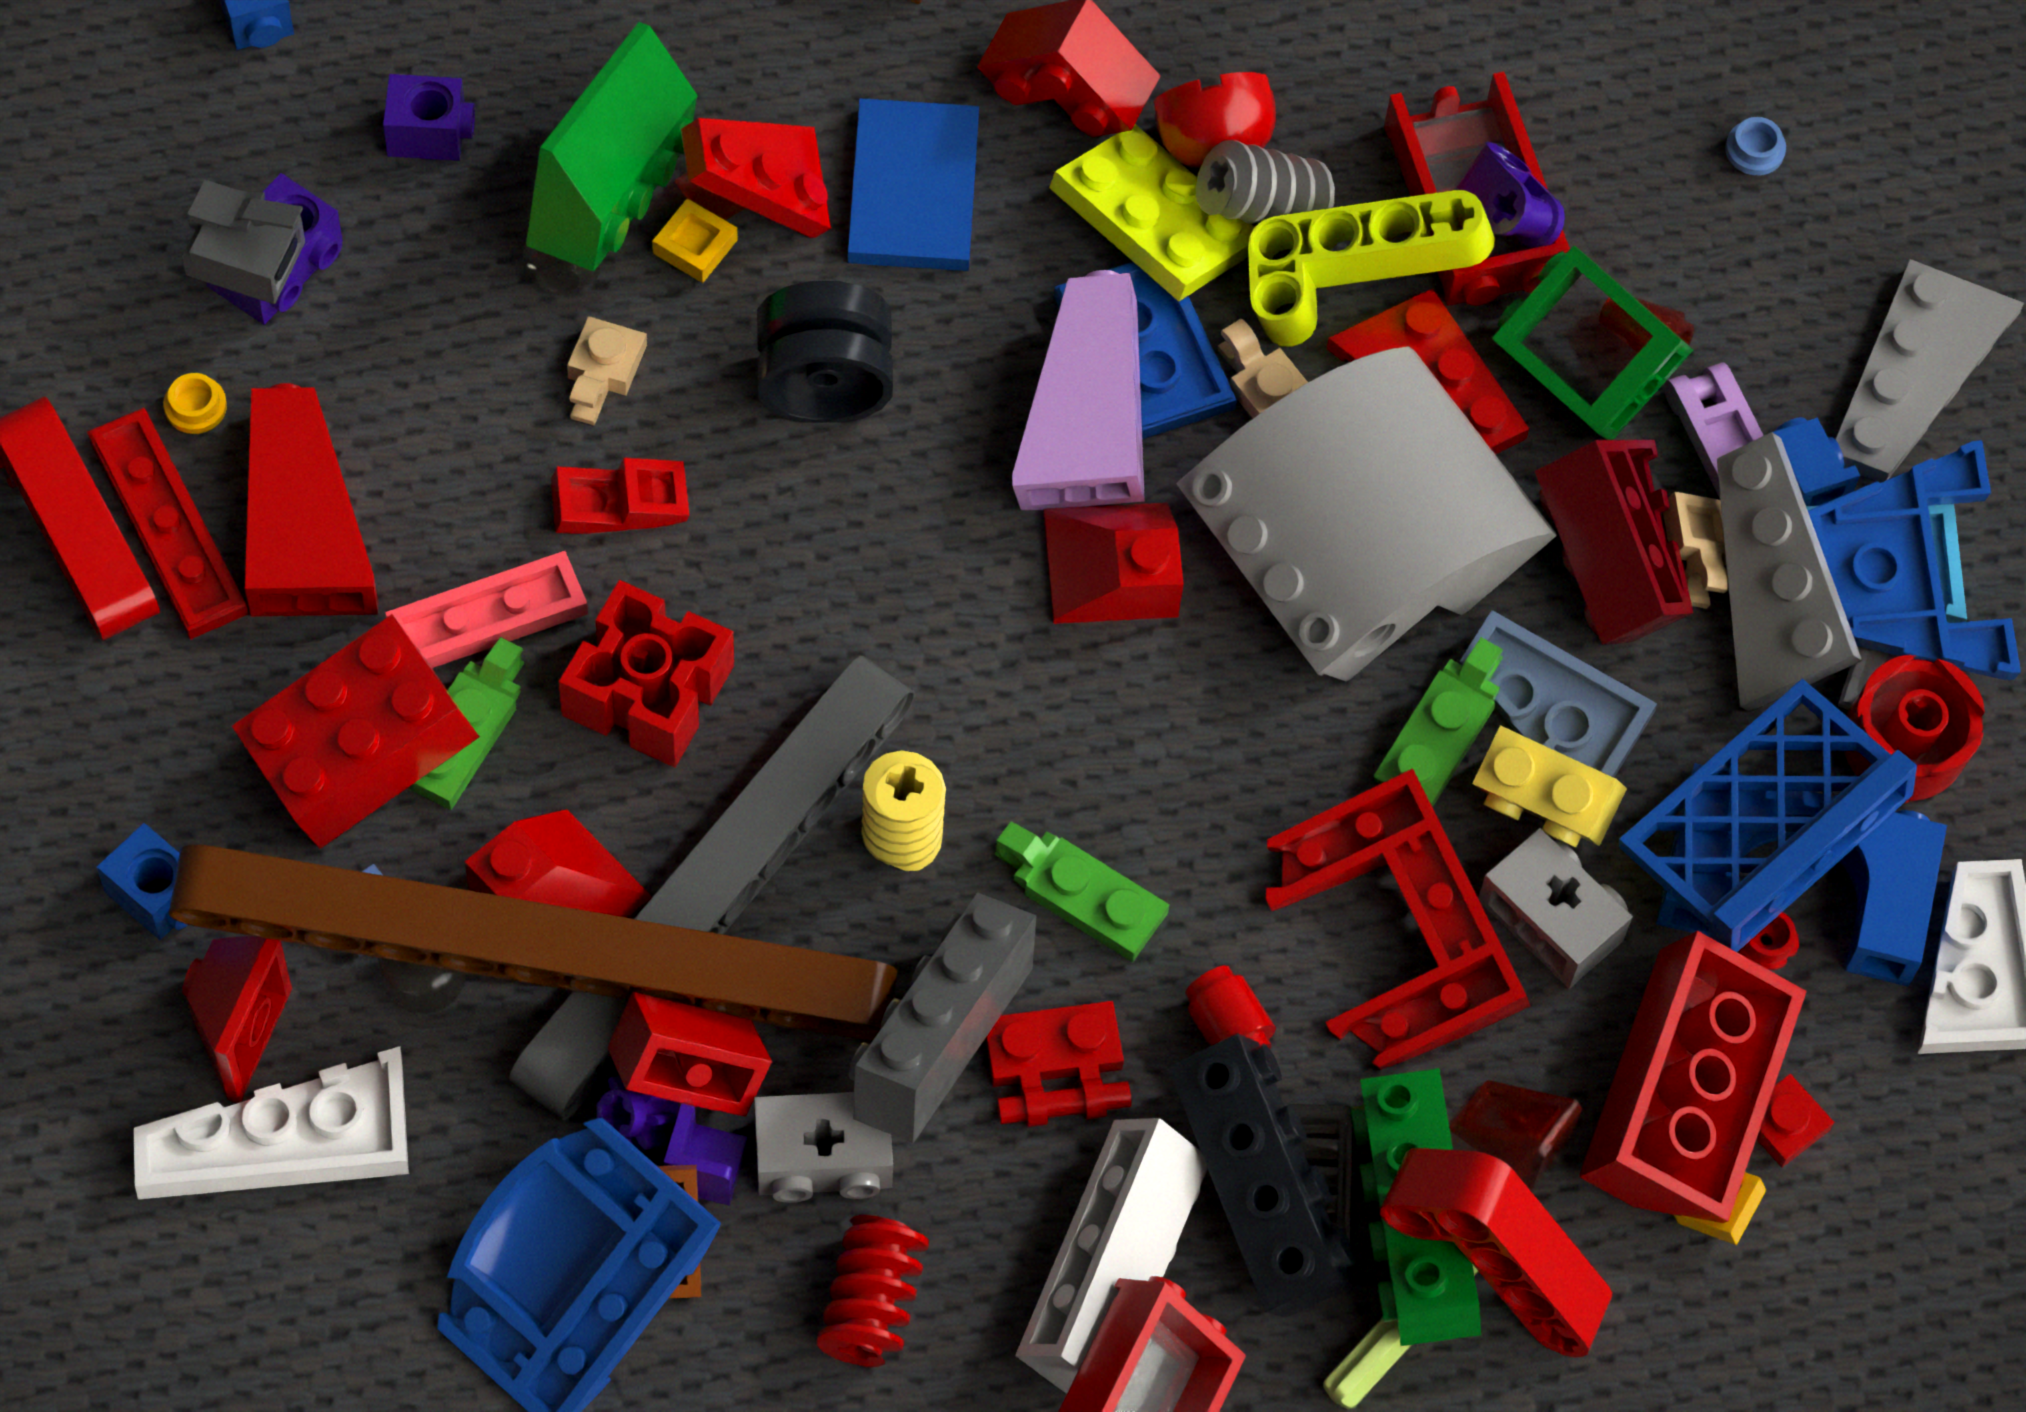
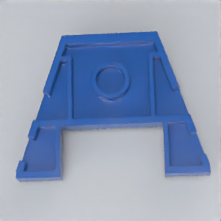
M1982 440L1971 441L1960 446L1955 452L1933 460V458L1912 466L1909 471L1881 483L1878 481L1808 510L1858 647L1897 656L1916 655L1914 659L1935 662L1938 658L1952 663L1963 671L2002 680H2015L2021 673L2012 618L1958 623L1947 622L1928 506L1986 501L1991 494Z

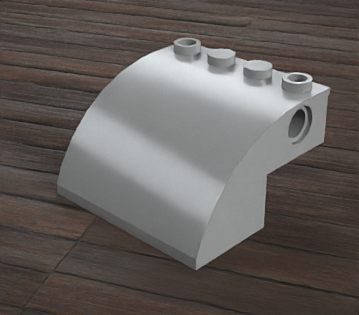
M1409 346L1364 356L1304 384L1242 426L1176 483L1316 673L1321 676L1326 674L1343 681L1353 678L1437 605L1460 615L1468 612L1557 536L1556 532L1418 354Z

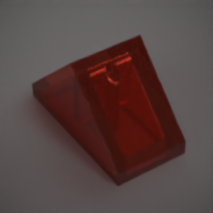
M1486 1080L1449 1128L1456 1136L1478 1152L1497 1157L1508 1164L1526 1186L1532 1190L1569 1143L1582 1107L1575 1099Z

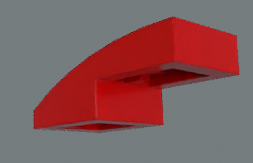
M623 458L617 470L557 466L551 477L555 533L590 534L658 528L686 522L690 516L684 461Z

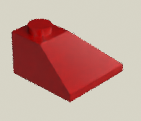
M1168 503L1044 509L1053 624L1179 617L1184 582L1178 527Z
M568 809L514 821L464 861L469 891L625 918H632L652 899V896Z
M255 936L213 939L204 959L195 958L184 980L183 995L187 998L193 1022L227 1099L235 1103L242 1101L292 991L282 943L278 940Z

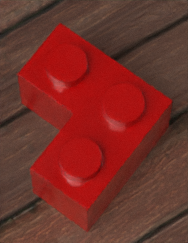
M1068 0L1007 13L977 66L994 85L998 95L1011 104L1018 106L1055 99L1069 114L1073 124L1091 137L1131 131L1161 77L1092 0Z

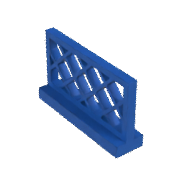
M1802 678L1619 839V848L1712 931V939L1738 952L1913 796L1917 765L1899 749L1892 755ZM1800 704H1803L1822 720V736L1784 735V719ZM1776 726V735H1766ZM1830 728L1839 736H1830ZM1748 750H1776L1777 776L1738 775V759ZM1784 750L1822 751L1823 776H1784ZM1830 751H1858L1872 765L1860 776H1831ZM1730 767V775H1721ZM1703 790H1731V816H1692V799ZM1738 791H1777V817L1739 816ZM1785 791H1823V809L1814 817H1785ZM1831 791H1842L1831 801ZM1685 806V816H1674ZM1656 831H1685V857H1657L1643 842ZM1692 831H1731V858L1692 857ZM1739 831L1777 832L1778 849L1767 858H1739ZM1785 832H1796L1785 841ZM1675 872H1685V881ZM1692 872H1731V890L1712 906L1692 888ZM1739 873H1749L1739 882Z

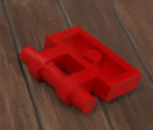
M1113 1001L1001 1015L985 1038L993 1087L1019 1084L1021 1095L997 1098L1000 1125L1025 1121L1027 1128L1044 1126L1048 1124V1118L1083 1113L1086 1120L1103 1118L1107 1116V1110L1132 1106L1128 1081L1103 1084L1100 1078V1073L1123 1070L1124 1065ZM1072 1076L1078 1077V1088L1044 1092L1041 1084L1043 1080Z

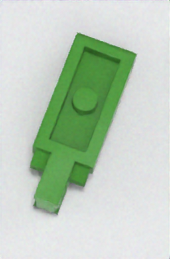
M500 637L484 659L482 666L470 661L463 673L459 672L448 692L480 737L407 789L452 810L516 711V700L521 693V686L513 683V680L524 665L521 656L523 648Z
M1480 637L1463 666L1450 659L1443 672L1439 670L1373 776L1374 782L1381 784L1413 768L1432 807L1435 805L1495 708L1494 700L1500 691V687L1489 680L1503 659V656H1501L1503 649Z
M1011 821L996 840L995 855L1018 869L1014 875V881L1025 889L1027 897L1131 962L1136 959L1168 914L1170 904L1062 837L1059 839L1057 836L1046 832L1040 839L1036 834Z

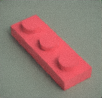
M562 551L387 611L385 614L386 618L391 614L394 615L429 665L435 668L493 648L500 637L510 642L588 615V605L566 551Z

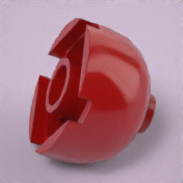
M1255 72L1221 74V84L1202 88L1200 79L1171 88L1156 97L1154 100L1155 121L1163 145L1178 162L1192 169L1199 170L1211 149L1222 141L1236 140L1245 145H1258L1264 149L1272 137L1276 123L1275 99L1266 74Z

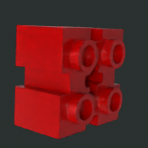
M619 579L595 619L597 647L582 641L559 680L562 716L605 736H608L614 724L629 730L631 748L676 768L699 728L698 701L711 706L734 667V631L690 611H687L681 623L666 617L664 599Z

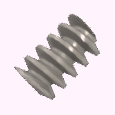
M1227 140L1213 147L1205 157L1198 172L1196 201L1201 210L1209 215L1220 214L1226 219L1239 218L1245 223L1253 224L1260 223L1264 219L1274 216L1333 208L1335 187L1331 172L1324 163L1317 159L1302 158L1292 153L1284 154L1275 149L1265 150L1258 145H1245L1236 140Z

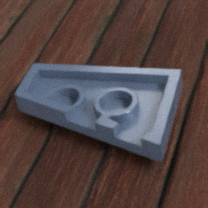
M1492 610L1459 664L1463 666L1480 637L1503 649L1501 653L1503 659L1489 680L1500 687V691L1494 700L1495 710L1516 733L1615 778L1655 713L1657 703Z

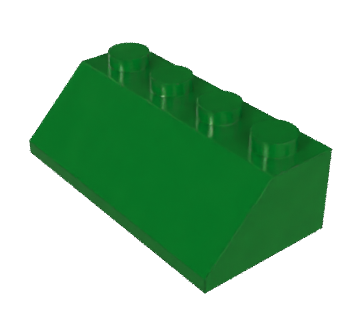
M642 22L636 24L540 147L526 241L527 247L594 272L609 251L614 253L619 251L625 240L630 222L633 218L641 220L650 205L653 191L657 186L663 188L667 186L673 175L677 159L681 154L685 155L681 128L694 121L697 94L650 25Z

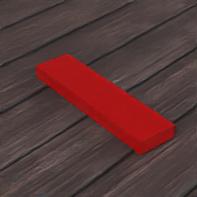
M145 407L87 431L89 442L190 640L248 615L247 605Z

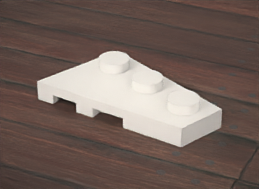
M2022 859L1958 862L1952 873L1918 1054L2026 1049V883Z

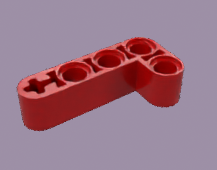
M44 396L0 417V469L5 467L9 476L6 479L11 488H18L99 639L104 641L159 614L158 602L147 579L48 398Z
M1429 1148L1408 1150L1380 1208V1215L1383 1220L1395 1230L1413 1238L1454 1242L1537 1341L1546 1348L1564 1356L1578 1358L1588 1355L1611 1301L1612 1291L1517 1173L1502 1160L1482 1152Z

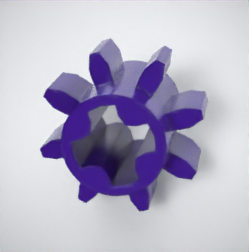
M620 1076L610 1077L608 1084L611 1090L606 1092L600 1101L597 1102V1118H603L640 1152L666 1147L668 1141L665 1134L670 1132L675 1126L679 1113L678 1102L626 1090Z

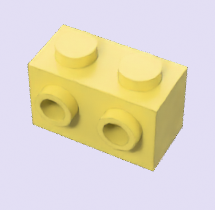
M1501 725L1472 783L1488 794L1484 802L1485 806L1517 821L1523 811L1546 821L1542 830L1547 835L1575 848L1581 838L1600 846L1627 790L1616 778Z

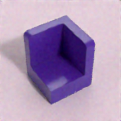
M682 1103L664 1159V1166L697 1165L698 1198L730 1206L748 1146L747 1137L696 1124L695 1106Z

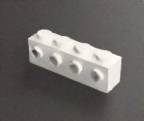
M1160 1118L1114 1120L1016 1352V1357L1066 1394L1115 1296L1119 1293L1114 1287L1118 1278L1148 1281L1151 1276H1164L1167 1266L1176 1252V1244L1192 1205L1199 1196L1200 1186L1208 1169L1202 1152Z

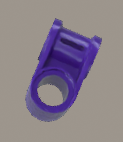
M1485 143L1454 188V190H1465L1475 194L1483 205L1492 232L1501 236H1511L1514 234L1522 243L1531 248L1551 245L1559 237L1563 229L1565 215L1560 201L1531 174V170L1523 161L1495 143Z

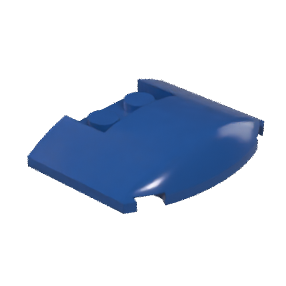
M596 1118L583 1123L588 1127L587 1129L566 1135L560 1140L558 1138L549 1140L522 1160L500 1182L472 1220L461 1240L447 1278H455L450 1315L445 1312L439 1313L437 1329L528 1412H581L612 1380L609 1377L611 1372L683 1278L694 1273L721 1225L720 1221L603 1118Z

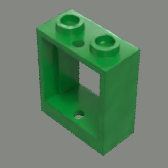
M1574 245L1567 253L1561 251L1546 263L1538 277L1541 283L1526 300L1523 298L1515 300L1503 312L1497 323L1500 329L1492 339L1595 432L1607 440H1613L1694 349ZM1582 274L1653 335L1592 405L1522 343Z

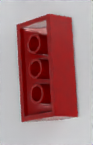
M1699 931L1660 949L1579 1178L1636 1208L1719 1223L1728 1222L1807 991Z

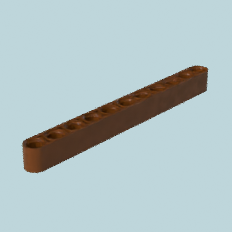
M187 845L180 849L169 908V916L171 918L196 927L629 1000L632 992H637L750 1019L754 1022L861 1040H874L879 1033L884 1013L890 1002L894 999L897 969L886 963L209 845Z

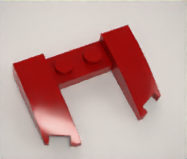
M1413 768L1267 839L1269 851L1283 852L1282 887L1266 888V901L1272 912L1388 864L1438 964L1437 968L1326 1021L1331 1034L1340 1041L1351 1031L1380 1053L1372 1062L1377 1069L1383 1070L1481 1030L1531 1006Z

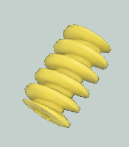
M901 750L886 753L872 762L864 776L861 835L865 847L875 859L904 871H919L933 862L941 849L946 787L941 772L932 761L914 752Z

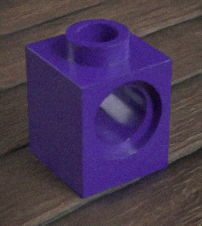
M389 74L383 123L387 156L460 161L462 139H473L475 128V104L465 102L462 78ZM426 117H439L438 119L431 121L422 120Z

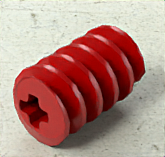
M863 1214L853 1216L849 1220L852 1226L844 1233L843 1247L846 1251L838 1256L836 1271L840 1276L831 1283L830 1296L833 1301L825 1307L823 1321L827 1327L819 1331L817 1346L822 1352L837 1360L874 1368L885 1365V1360L881 1357L882 1352H899L903 1350L904 1340L898 1335L889 1332L888 1328L905 1327L910 1323L911 1315L905 1310L894 1306L895 1302H911L916 1299L917 1289L901 1281V1277H917L922 1275L923 1264L917 1259L908 1256L907 1253L927 1251L929 1239L899 1221Z

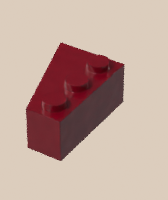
M1595 440L1535 470L1541 487L1539 492L1541 505L1556 525L1563 543V561L1568 571L1577 579L1586 602L1584 607L1586 620L1592 631L1599 636L1602 645L1636 641L1694 613L1679 545L1673 540L1666 543L1660 513L1670 509L1667 492L1661 488L1655 491L1649 467V461L1659 457L1655 440Z

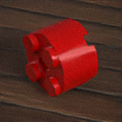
M1902 655L1885 662L1871 674L1846 713V716L1891 755L1899 749L1917 765L1913 796L1904 804L1910 801L1927 799L1946 790L1956 780L1981 745L1984 734L1982 716L1985 713L1983 698L1978 688L1961 669L1950 662L1938 658L1935 662L1914 659L1916 655ZM1844 751L1846 760L1856 776H1860L1872 765L1858 751Z

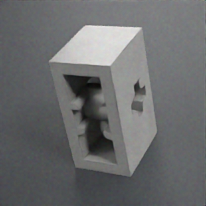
M1541 828L1485 875L1478 897L1480 903L1569 989L1624 941L1633 918L1628 912L1625 901L1617 891L1606 884L1599 885L1582 868L1578 856L1566 843L1560 840L1553 841Z
M854 1092L754 1097L759 1195H773V1198L777 1201L792 1203L810 1199L813 1196V1192L840 1191V1195L845 1198L864 1199L877 1195L880 1189L892 1188L893 1153L891 1134L853 1119ZM828 1142L831 1155L818 1156L816 1143Z

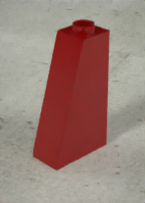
M280 383L270 388H251L245 592L251 617L378 615L379 603L374 574L315 387L301 388L295 384Z

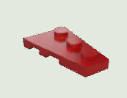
M697 118L681 128L687 174L690 182L809 238H816L831 229L827 206L828 192L823 182L815 127Z
M1433 288L1328 339L1327 350L1343 362L1346 359L1352 362L1367 355L1409 346L1418 354L1495 455L1527 439L1529 427Z

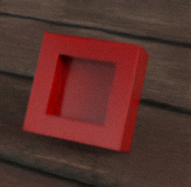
M1790 1073L1774 1086L1756 1140L1783 1168L1827 1134L1835 1122Z

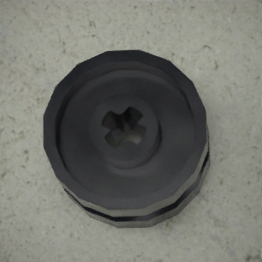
M808 281L786 286L767 296L757 308V350L761 353L758 357V399L769 411L787 420L803 423H845L864 419L882 410L893 397V359L889 353L892 345L891 307L876 292L861 285L842 281Z

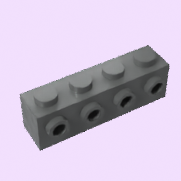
M977 892L962 915L954 913L944 929L939 948L932 957L925 955L920 960L914 971L911 987L902 1000L895 998L890 1002L882 1018L879 1033L871 1044L863 1042L852 1059L849 1079L855 1081L854 1120L912 1144L915 1142L1032 971L1036 915Z

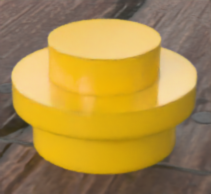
M188 373L178 377L168 388L163 401L164 412L169 423L177 430L189 434H200L212 430L223 420L227 411L226 396L222 387L215 380L201 373Z

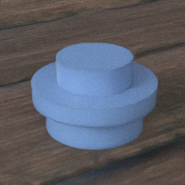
M1751 117L1737 124L1730 131L1725 151L1731 164L1738 170L1750 175H1765L1775 171L1781 165L1786 153V142L1780 128L1773 121L1763 117Z

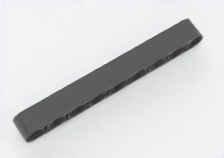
M859 656L854 659L635 919L724 935L904 719L914 701L915 690L865 656ZM573 991L521 1053L512 1068L509 1081L562 1120L570 1118L614 1067L615 1064L607 1046L629 1000Z

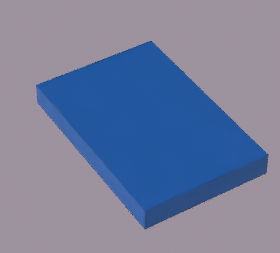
M860 98L848 263L969 271L979 106Z
M1134 262L1108 269L1118 274L1130 273L1137 299L1142 439L1235 410L1237 399L1189 296L1181 301H1177ZM1067 283L1054 287V298L1059 309Z

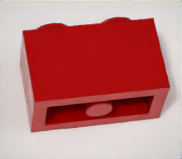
M632 992L607 1046L626 1090L743 1117L747 1116L754 1097H756L772 1063L752 1020L637 992Z

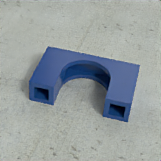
M1694 763L1690 776L1703 765ZM1730 767L1721 775H1730ZM1738 771V775H1740V776H1746V775H1742V774L1740 773V771ZM1731 790L1701 791L1692 799V816H1731ZM1738 791L1739 816L1777 817V791ZM1785 791V817H1814L1823 809V794L1811 791ZM1685 806L1680 810L1679 816H1685ZM1900 810L1892 813L1839 861L1850 875L1857 895V913L1845 971L1909 987L1922 963L1947 825L1930 821L1927 816L1919 812ZM1675 831L1670 857H1685V831ZM1692 831V857L1731 858V831ZM1739 831V858H1744L1748 853L1761 845L1777 841V832ZM1785 832V840H1788L1796 832ZM1675 872L1685 881V872ZM1692 872V888L1713 906L1731 890V872ZM1663 888L1656 924L1690 933L1699 931L1712 938V931Z

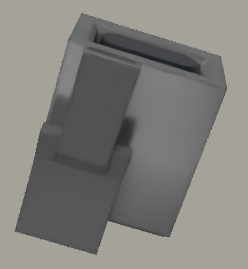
M204 179L187 213L189 226L195 229L182 255L186 276L276 304L305 244L300 216L303 207L264 200V192L237 190Z

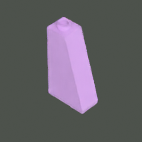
M1098 270L1088 273L1085 277L1068 278L1012 473V486L1021 510L1145 502L1137 299L1130 273L1118 274L1114 271Z

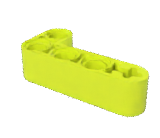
M1452 190L1270 217L1254 227L1248 242L1250 300L1252 308L1266 335L1272 342L1280 346L1293 347L1305 342L1316 329L1318 319L1316 288L1470 267L1480 264L1489 256L1494 247L1495 237L1481 201L1475 194L1465 190ZM1431 230H1433V236L1430 235ZM1412 232L1411 236L1404 241L1398 243L1391 242L1398 234ZM1352 241L1343 250L1331 251L1340 242ZM1292 249L1284 258L1271 260L1279 251ZM1295 303L1288 312L1273 315L1280 306Z

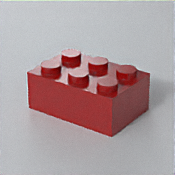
M393 614L232 725V728L294 821L319 849L326 846L480 737Z

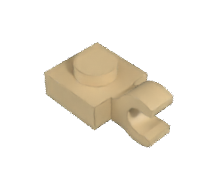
M588 316L567 365L568 379L576 381L570 395V402L575 403L570 415L571 419L594 426L608 391L627 395L647 346V333Z
M1239 319L1221 331V335L1226 341L1219 344L1217 349L1238 373L1231 377L1230 387L1236 399L1252 418H1255L1280 399L1308 383L1281 348L1265 356L1256 335L1243 319Z
M1674 492L1668 497L1670 509L1663 511L1668 542L1673 540L1678 543L1681 559L1687 561L1685 576L1692 606L1707 609L1710 606L1708 591L1725 593L1729 588L1728 574L1724 567L1727 563L1721 500Z

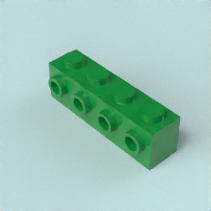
M1439 1068L1360 1079L1363 1105L1350 1106L1356 1146L1369 1144L1371 1155L1370 1163L1359 1164L1365 1204L1378 1202L1379 1212L1408 1150L1414 1148L1453 1150ZM1381 1215V1221L1369 1222L1374 1263L1387 1261L1390 1281L1378 1282L1383 1322L1397 1321L1400 1346L1481 1335L1479 1300L1473 1265L1457 1245L1451 1241L1423 1240L1402 1234L1387 1224Z

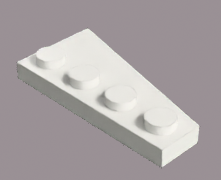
M400 1046L377 1053V1061L347 1069L346 1063L318 1071L320 1077L318 1079L286 1089H282L280 1083L255 1090V1097L223 1108L220 1103L216 1102L135 1127L134 1169L135 1189L138 1200L409 1174L403 1065Z

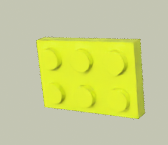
M1136 124L1131 131L1117 133L1054 173L1049 188L1177 301H1181L1249 257L1248 242L1254 226L1245 223L1239 218L1231 220L1226 219L1220 214L1209 215L1202 211L1196 201L1197 177Z

